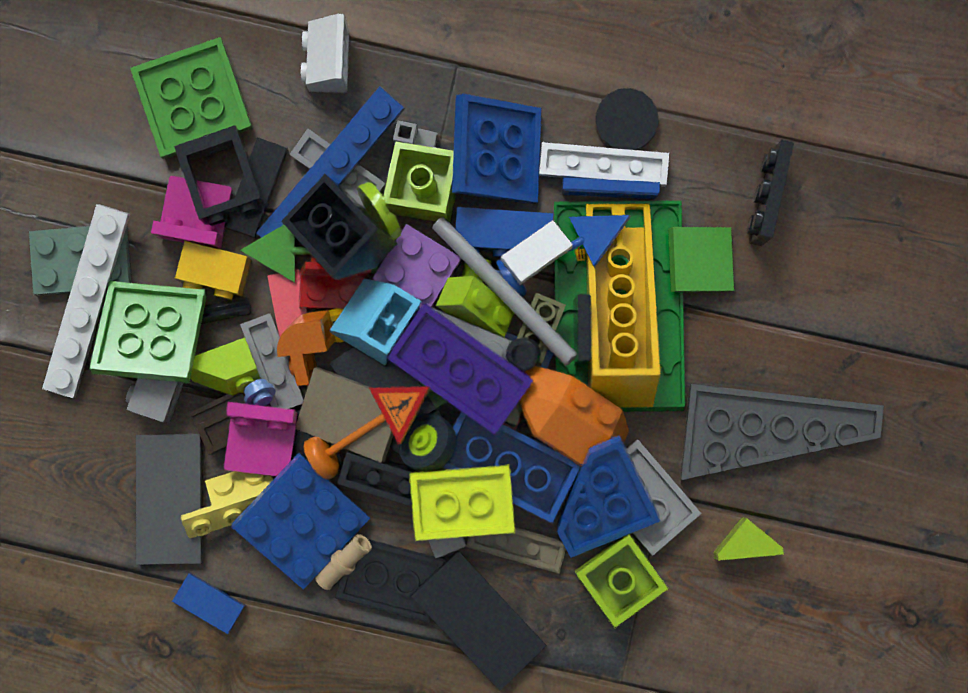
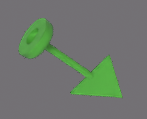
M285 225L240 250L295 282V255H311L305 247H295V236ZM379 265L376 268L371 269L370 273L376 274L377 270L379 269Z

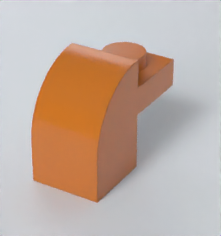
M329 310L310 312L299 316L279 338L277 356H290L289 370L292 375H295L297 386L309 385L313 370L317 367L314 353L327 351L336 341L335 335L330 333L332 322Z

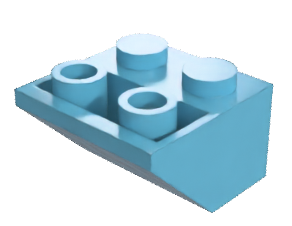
M364 278L330 329V333L381 364L386 365L389 360L387 356L419 312L422 301L394 284Z

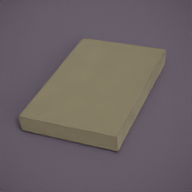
M315 367L296 422V429L336 444L381 415L382 412L369 390L371 387ZM387 421L346 446L345 449L382 463L386 460L394 434Z

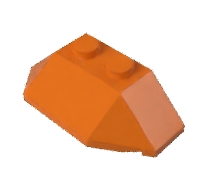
M539 366L524 371L525 374L534 380L519 401L528 425L536 438L580 467H582L590 447L619 435L623 443L625 442L629 428L621 408L571 375Z

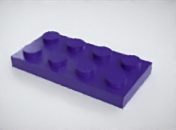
M426 303L421 307L387 356V359L425 386L430 387L432 391L494 435L534 380Z

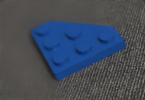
M620 435L589 448L557 524V533L570 558L660 522L659 513Z

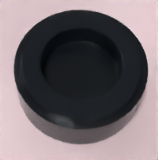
M522 337L515 339L506 349L507 361L521 371L534 368L540 361V348L531 338Z

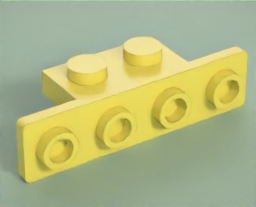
M233 471L205 480L211 506L181 516L188 538L204 536L212 531L231 526L238 516L273 481L272 476Z

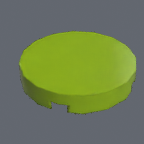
M370 182L358 186L357 192L367 213L394 240L399 238L402 233L395 215L392 212L390 213L386 207V200L380 191Z

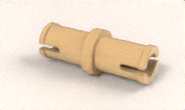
M359 534L343 550H337L332 555L331 561L315 577L319 586L325 590H330L344 575L352 573L355 570V564L372 549L369 540Z

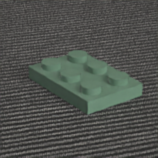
M90 226L29 231L33 295L42 296L71 292ZM127 227L110 281L131 283Z

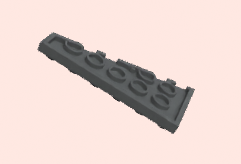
M690 384L680 480L881 438L884 406Z

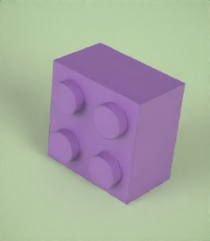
M406 224L401 236L396 240L397 245L386 256L372 279L374 281L394 284L422 301L420 309L424 303L434 308L447 278L454 276L462 263V259Z

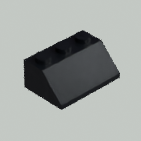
M326 174L318 180L281 221L335 280L376 268L397 245V242L360 204Z

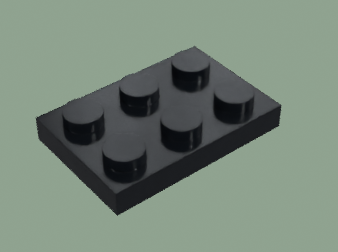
M781 140L774 148L771 147L769 153H765L763 157L761 172L765 173L762 184H758L754 195V203H757L758 207L755 215L750 216L747 227V234H751L750 244L763 246L773 238L794 142Z

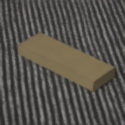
M514 527L515 533L469 536L467 548L558 574L560 573L566 551L562 540Z

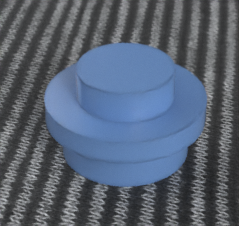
M266 379L255 380L245 387L244 401L249 405L266 406L272 401L276 390L273 384L268 383Z

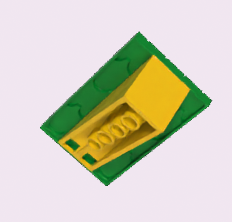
M682 201L554 202V222L570 242L579 238L569 217L631 216L595 267L586 250L585 261L576 260V249L554 261L555 301L566 305L556 332L574 350L573 300L577 294H589L591 296L592 359L586 364H574L573 360L566 366L555 355V371L575 377L621 408L623 412L684 411L683 292H671L668 228L682 227Z

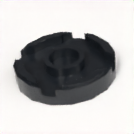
M633 88L617 89L607 94L600 102L595 116L596 131L601 141L615 149L639 150L645 147L654 137L659 124L658 110L652 99L644 92Z

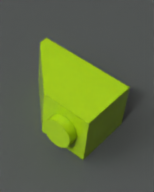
M245 337L194 357L191 380L229 395L244 393V389L248 384L261 379Z

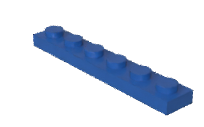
M379 86L256 234L262 238L284 225L281 222L284 217L324 174L341 185L406 108Z

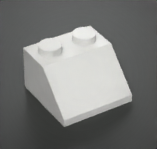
M335 14L308 21V31H303L302 50L307 51V63H301V82H306L309 92L347 93L349 28L345 15Z

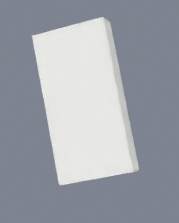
M552 220L502 255L501 261L521 285L571 250L573 244Z

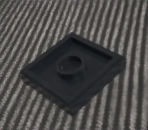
M577 294L573 300L574 351L578 354L574 359V364H586L592 359L591 296L589 294Z

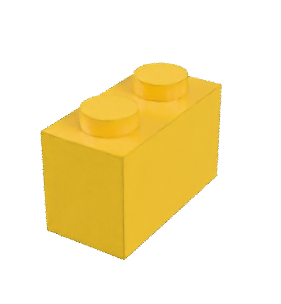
M184 241L175 279L184 282L182 288L202 289L204 287L215 290L214 296L232 300L233 295L243 296L252 260L248 256Z

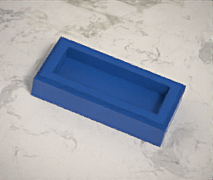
M188 573L172 601L226 634L230 633L246 606L192 573Z

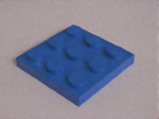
M468 94L456 95L452 193L529 204L538 203L541 108Z
M298 453L238 516L231 526L298 586L304 589L331 561L332 555L337 550H341L370 517L330 480L322 478L313 469L309 461Z

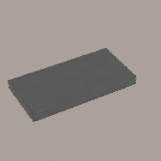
M200 434L136 435V565L203 563V536L188 538L181 520L182 515L202 509V439Z

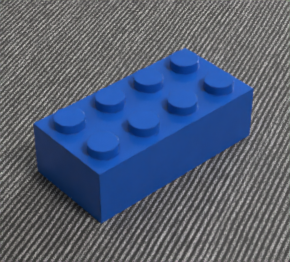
M461 411L453 427L456 434V447L452 457L443 468L453 470L509 465L512 503L553 523L580 466L564 455L503 424L494 435Z

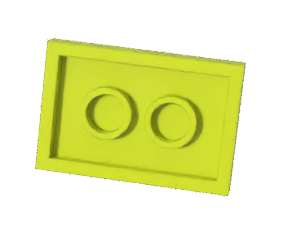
M509 465L410 473L415 541L515 533Z

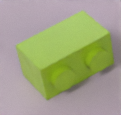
M475 276L448 277L436 304L445 313L502 337H505L514 312Z

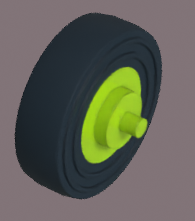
M431 413L419 415L414 418L401 445H399L400 456L405 464L415 471H437L447 464L456 447L455 431L451 424L439 415Z

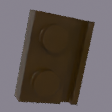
M244 393L227 394L189 412L209 455L227 448L231 419L226 415L228 402L246 404Z

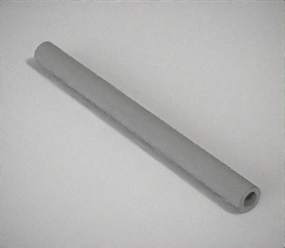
M444 217L434 223L432 229L566 366L577 357L578 354Z

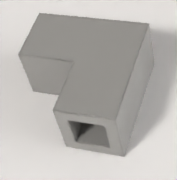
M397 120L393 142L394 145L395 141L435 148L438 135L437 132L418 129L417 124Z

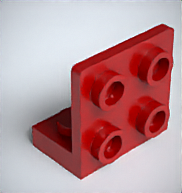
M312 257L311 261L305 262L300 269L299 308L344 309L363 279L371 272V269L335 280Z

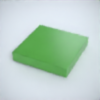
M731 227L668 228L671 292L734 291Z

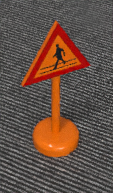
M430 387L369 388L382 414L333 446H330L325 440L317 436L306 440L303 446L309 463L322 478L331 479L338 474L340 468L335 453L387 421L398 444L401 445Z

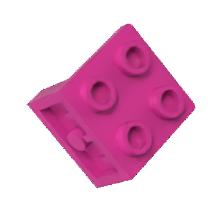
M170 176L161 221L153 220L151 234L159 239L181 243L187 241L221 250L226 221L213 226L209 225V222L204 224L200 221L185 178ZM197 180L206 208L231 200L232 188L230 186Z
M228 402L226 415L231 419L224 469L227 471L277 476L292 460L298 413L292 409Z

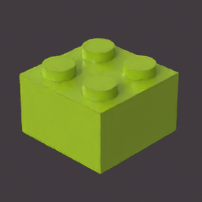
M395 141L383 196L389 212H392L394 215L437 221L444 217L450 223L456 193H452L454 151Z
M629 534L614 541L574 571L614 627H617L668 589Z

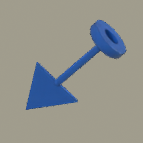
M631 216L569 217L579 238L571 242L573 246L568 252L583 245L595 267ZM501 259L496 261L503 278L523 298L527 293L525 284L520 285Z

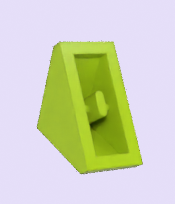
M744 517L738 521L713 552L714 559L718 561L784 555L783 548Z

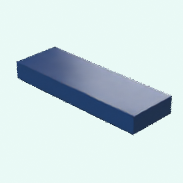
M563 177L561 194L570 196L655 199L660 193V182Z

